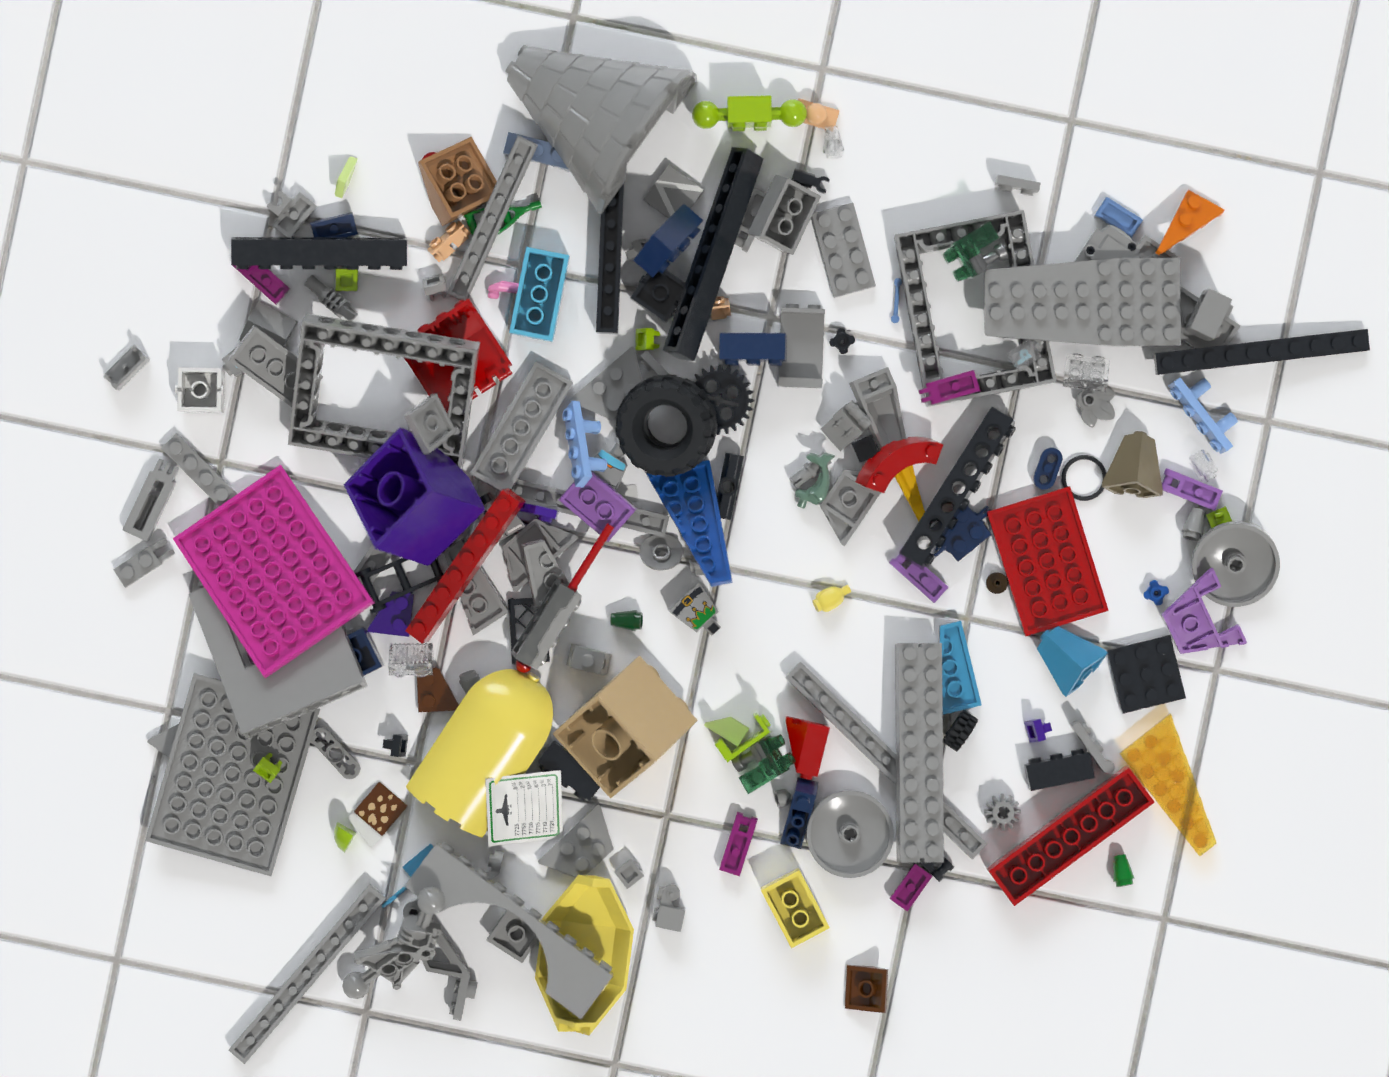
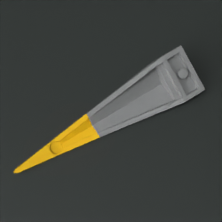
M886 367L850 382L849 385L857 404L860 406L859 408L873 422L868 428L879 449L892 441L906 439L897 386L889 368ZM913 465L899 472L895 479L917 520L920 521L925 510Z

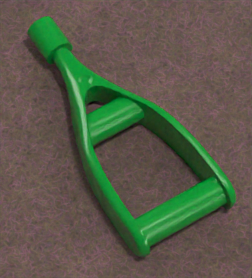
M540 199L529 203L530 205L510 206L509 210L514 211L515 216L511 218L508 210L504 219L505 226L499 230L498 235L507 230L526 212L542 208ZM485 208L469 212L463 216V218H466L472 236L477 227L474 215L484 212Z

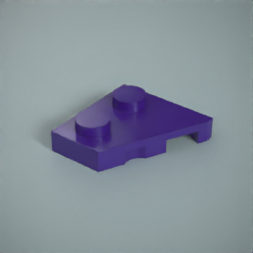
M524 503L519 510L539 516L538 520L551 523L552 519L557 520L559 514L558 510Z
M392 591V593L390 594V596H392V595H394V594H396V593H399V592ZM408 593L387 602V608L378 612L368 627L367 632L409 637L410 634L405 630L411 623L415 594Z

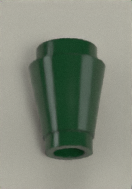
M637 610L611 613L610 624L611 626L636 632V630L642 629L643 613Z

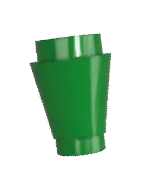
M1126 854L1113 856V882L1116 883V887L1133 885V879L1135 878Z

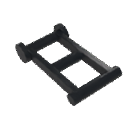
M405 558L398 559L373 571L369 567L355 573L357 577L361 578L364 588L374 601L370 613L373 614L387 608V602L437 581L438 583L443 576V572L437 558L430 564L435 577L411 587L401 564L408 561ZM393 567L403 591L379 600L370 576Z

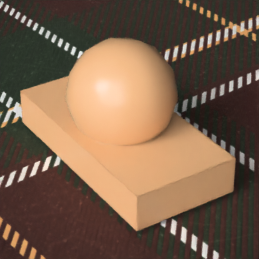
M798 98L807 110L804 124L834 132L840 110Z

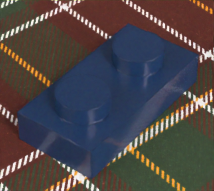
M353 212L310 222L314 237H350L358 235Z

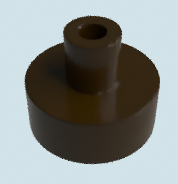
M991 573L986 578V588L991 593L1000 594L1006 590L1008 580L1002 573Z

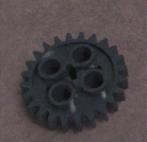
M719 364L716 371L713 365H710V372H707L704 368L701 369L703 375L694 374L697 379L694 384L709 395L719 396L722 394L723 399L738 403L737 407L726 403H720L718 406L717 401L709 399L712 405L714 404L716 411L717 435L721 434L722 429H724L726 434H729V427L737 431L736 424L744 426L742 418L750 419L746 412L754 410L749 406V403L755 402L754 399L749 398V395L753 394L754 391L747 390L751 382L744 383L743 380L746 376L738 377V369L731 373V366H727L725 371H723L721 364ZM710 380L716 381L718 385L717 390L713 393L707 390V383ZM731 386H735L738 389V396L734 399L730 398L727 394ZM725 407H729L732 410V416L728 420L724 419L721 415V411Z

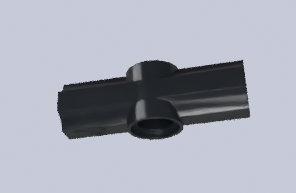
M725 453L717 492V501L722 519L731 520L744 459V456ZM726 480L732 481L735 485L734 490L730 493L722 489V484Z

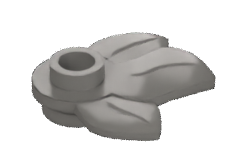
M1100 386L1094 390L1084 389L1078 394L1077 404L1082 409L1081 418L1086 425L1094 427L1098 419H1114L1115 411L1110 401L1115 396V392L1110 388ZM1087 396L1091 398V402L1089 404L1086 402Z

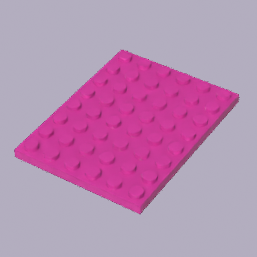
M281 465L173 538L265 678L374 604V601Z

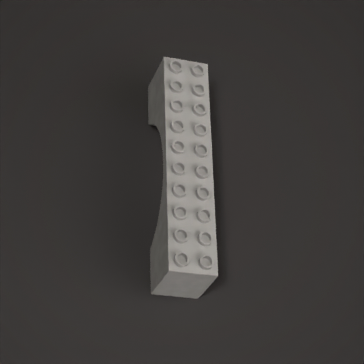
M436 843L404 887L416 896L426 887L433 886L440 889L444 894L445 904L439 913L460 904L487 903L502 907L520 917L533 930L544 950L548 968L546 993L581 1019L613 977L612 967L603 960L600 963L593 958L595 954L586 947L583 949L579 948L576 945L577 941L569 934L563 936L559 933L560 928L550 920L548 923L541 919L542 914L534 908L529 910L523 906L525 902L515 894L511 897L505 892L507 888L498 881L495 884L488 879L490 875L481 868L475 870L471 867L472 862L463 855L458 857L454 854L453 851L455 849L448 843Z

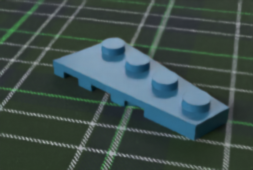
M957 621L940 625L939 643H942L943 715L981 706L962 622Z

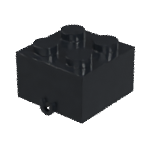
M665 270L663 273L658 272L654 277L647 273L638 281L640 284L631 295L630 300L667 324L677 309L685 282L668 270Z

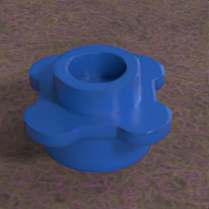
M1152 580L1147 591L1143 593V597L1146 600L1150 599L1155 605L1160 606L1163 604L1164 596L1169 593V589L1167 586L1159 585L1158 581Z

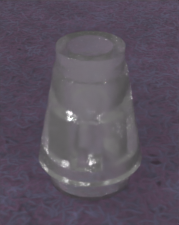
M826 126L823 153H825L826 158L842 157L845 150L838 126Z

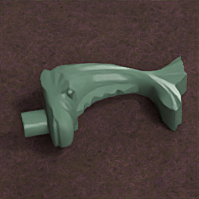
M827 452L821 456L815 453L806 455L809 461L820 466L821 472L815 485H812L807 490H796L795 497L799 498L798 507L805 508L807 501L815 505L824 501L830 485L828 462L835 455L828 454Z

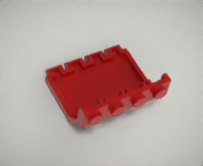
M469 299L457 302L452 310L440 313L435 318V321L430 324H424L417 329V332L480 342L472 400L478 397L475 389L478 388L481 393H484L496 385L493 379L495 376L501 382L513 374L509 368L512 366V363ZM404 358L428 396L437 394L447 413L450 404L448 397L453 382L451 375L455 366L446 364L440 366V363L418 362L416 359Z

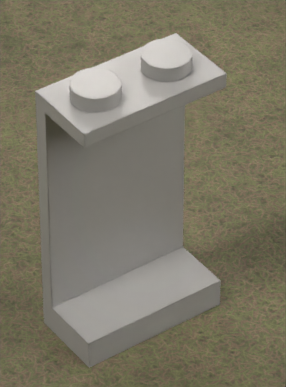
M786 304V308H781L780 333H786L787 362H782V366H779L778 387L822 388L825 309H821V305H808V308H799V304Z

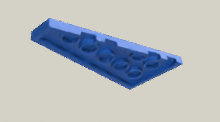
M710 460L702 461L695 468L676 476H654L646 472L649 481L710 586L714 587L733 583Z

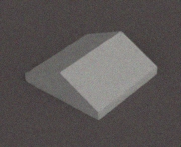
M258 301L247 319L239 340L242 341L252 326L255 325L285 347L298 321Z
M508 910L505 911L486 939V941L521 963L524 962L539 940L533 930L520 917Z

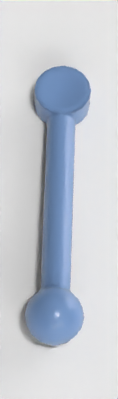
M900 278L894 280L896 287L894 313L891 317L893 323H898L900 320L898 316L899 292L902 285Z

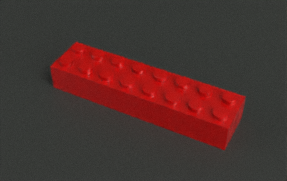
M1124 766L986 869L1010 902L1016 906L1155 802L1128 766Z

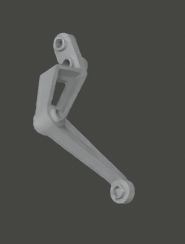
M495 850V854H490L488 867H492L490 872H487L490 875L489 880L500 873L504 854L502 851ZM417 899L409 901L403 909L404 918L413 915L410 911L412 909L418 912L414 916H419L421 910L417 904ZM442 932L438 935L436 943L448 958L450 964L434 961L433 958L426 961L422 960L427 972L461 978L460 981L456 980L453 993H457L456 1002H451L449 1014L453 1015V1020L461 1021L465 999H475L478 982L469 980L471 972Z

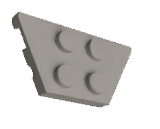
M633 346L630 347L569 401H580L581 407L614 420L624 397L633 387L643 381L635 348Z
M843 470L824 501L820 504L828 522L844 547L881 494L879 491L856 483L859 472L852 470Z
M538 519L531 521L502 546L513 591L516 593L529 582L521 544L543 539L554 558H557L579 538L574 534Z
M599 803L542 856L538 863L577 877L578 875H587L614 850Z

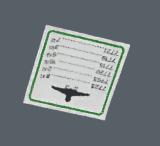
M561 770L503 776L496 785L494 782L496 777L485 779L488 847L563 838Z

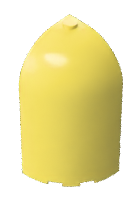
M504 669L493 672L474 684L406 785L409 792L422 804L428 802L435 808L434 813L447 822L451 818L461 824L460 829L483 838L488 830L485 779L496 777L494 781L496 786L503 776L525 774L549 736L553 721V705L548 691L539 682L540 678L532 672L527 674L514 669Z

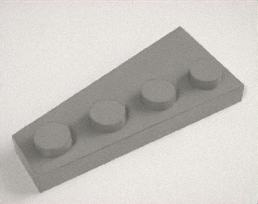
M463 539L443 551L448 566L451 565L464 546L465 542ZM480 567L460 596L473 635L510 612Z

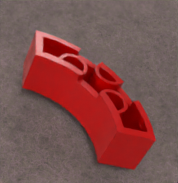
M918 436L892 441L880 448V451L872 459L869 458L855 482L866 488L885 493L889 483L903 469L919 463L936 465L944 444L930 438Z

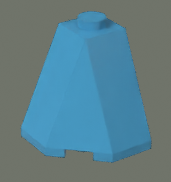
M1059 626L1051 631L1046 630L1041 635V643L1037 647L1038 652L1065 697L1077 690L1084 683L1083 680L1091 672L1094 673L1108 654L1105 649Z

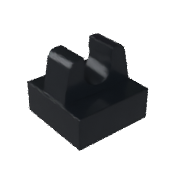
M393 734V739H383L382 748L391 749L390 756L406 757L408 735Z

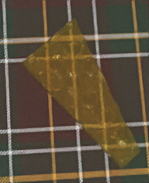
M1170 713L1119 752V754L1200 857L1216 845L1217 842Z

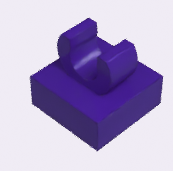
M1032 719L1024 722L1029 743L1046 740L1045 733L1052 731L1050 722L1042 723L1041 719Z

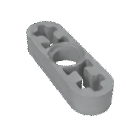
M319 727L315 729L311 739L315 747L344 778H356L361 771L357 760L327 728ZM317 732L320 734L325 732L326 736L324 738L328 743L331 739L334 741L333 744L327 747L326 751L322 748L326 744L323 741H316L318 737ZM331 748H340L342 756L339 759L331 758ZM345 756L349 758L345 761L348 765L354 764L356 766L354 768L356 772L354 775L352 773L346 774L347 767L344 764L340 767L337 764Z

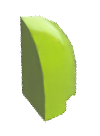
M337 822L334 829V840L338 848L345 853L356 832Z

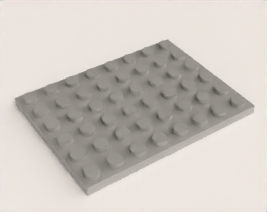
M194 673L145 841L272 876L320 709L312 710L247 739L241 734L222 681ZM269 753L272 754L270 762L274 765L279 760L282 761L281 770L271 783L253 771L262 757Z

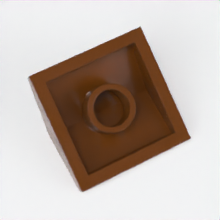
M847 965L845 1009L886 1013L888 969L875 966Z

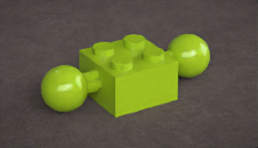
M771 95L728 96L727 108H718L710 101H702L696 104L692 111V119L698 127L709 129L714 127L718 121H727L728 128H732L733 132L745 131V128H754V131H767V127H771L772 120H781L788 127H798L807 117L806 107L801 101L790 99L785 101L781 107H772Z

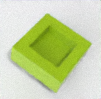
M336 269L335 291L358 292V270Z

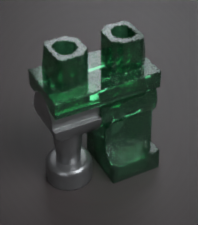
M990 221L952 243L950 248L942 254L947 264L958 259L961 267L952 272L957 282L967 278L970 280L981 274L988 265L997 259L1004 261L1009 258L1007 251L1001 243L993 247L994 251L986 255L981 253V249L999 239Z
M781 734L773 737L770 735L751 746L750 751L746 754H739L731 760L738 772L745 770L749 762L756 760L758 764L756 768L738 777L747 794L790 770L789 767L796 762L791 752L782 756L778 749L785 745V740Z

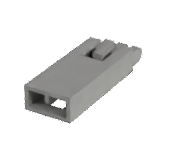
M160 458L154 470L149 472L122 529L146 542H149L176 485L174 479L179 471V467L175 466L172 472L169 473L171 464L168 462L164 469H160L164 461ZM155 481L158 482V485L154 490L160 492L158 498L149 494Z

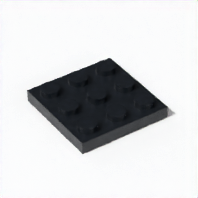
M1171 635L1106 650L1122 714L1186 698Z

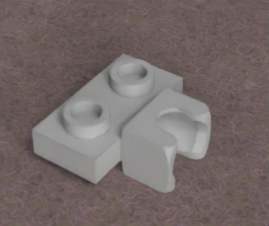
M279 190L277 194L282 199V204L280 206H274L271 203L267 204V208L279 217L272 226L284 236L293 237L317 206L301 192L292 200Z

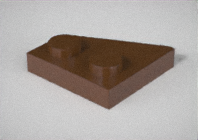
M417 669L418 712L455 711L459 703L440 669Z

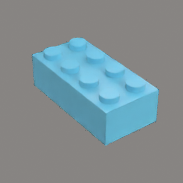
M526 247L509 331L510 334L548 342L554 341L570 260L569 255Z

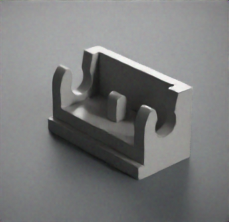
M133 345L103 377L111 383L115 390L120 391L150 359L136 345Z

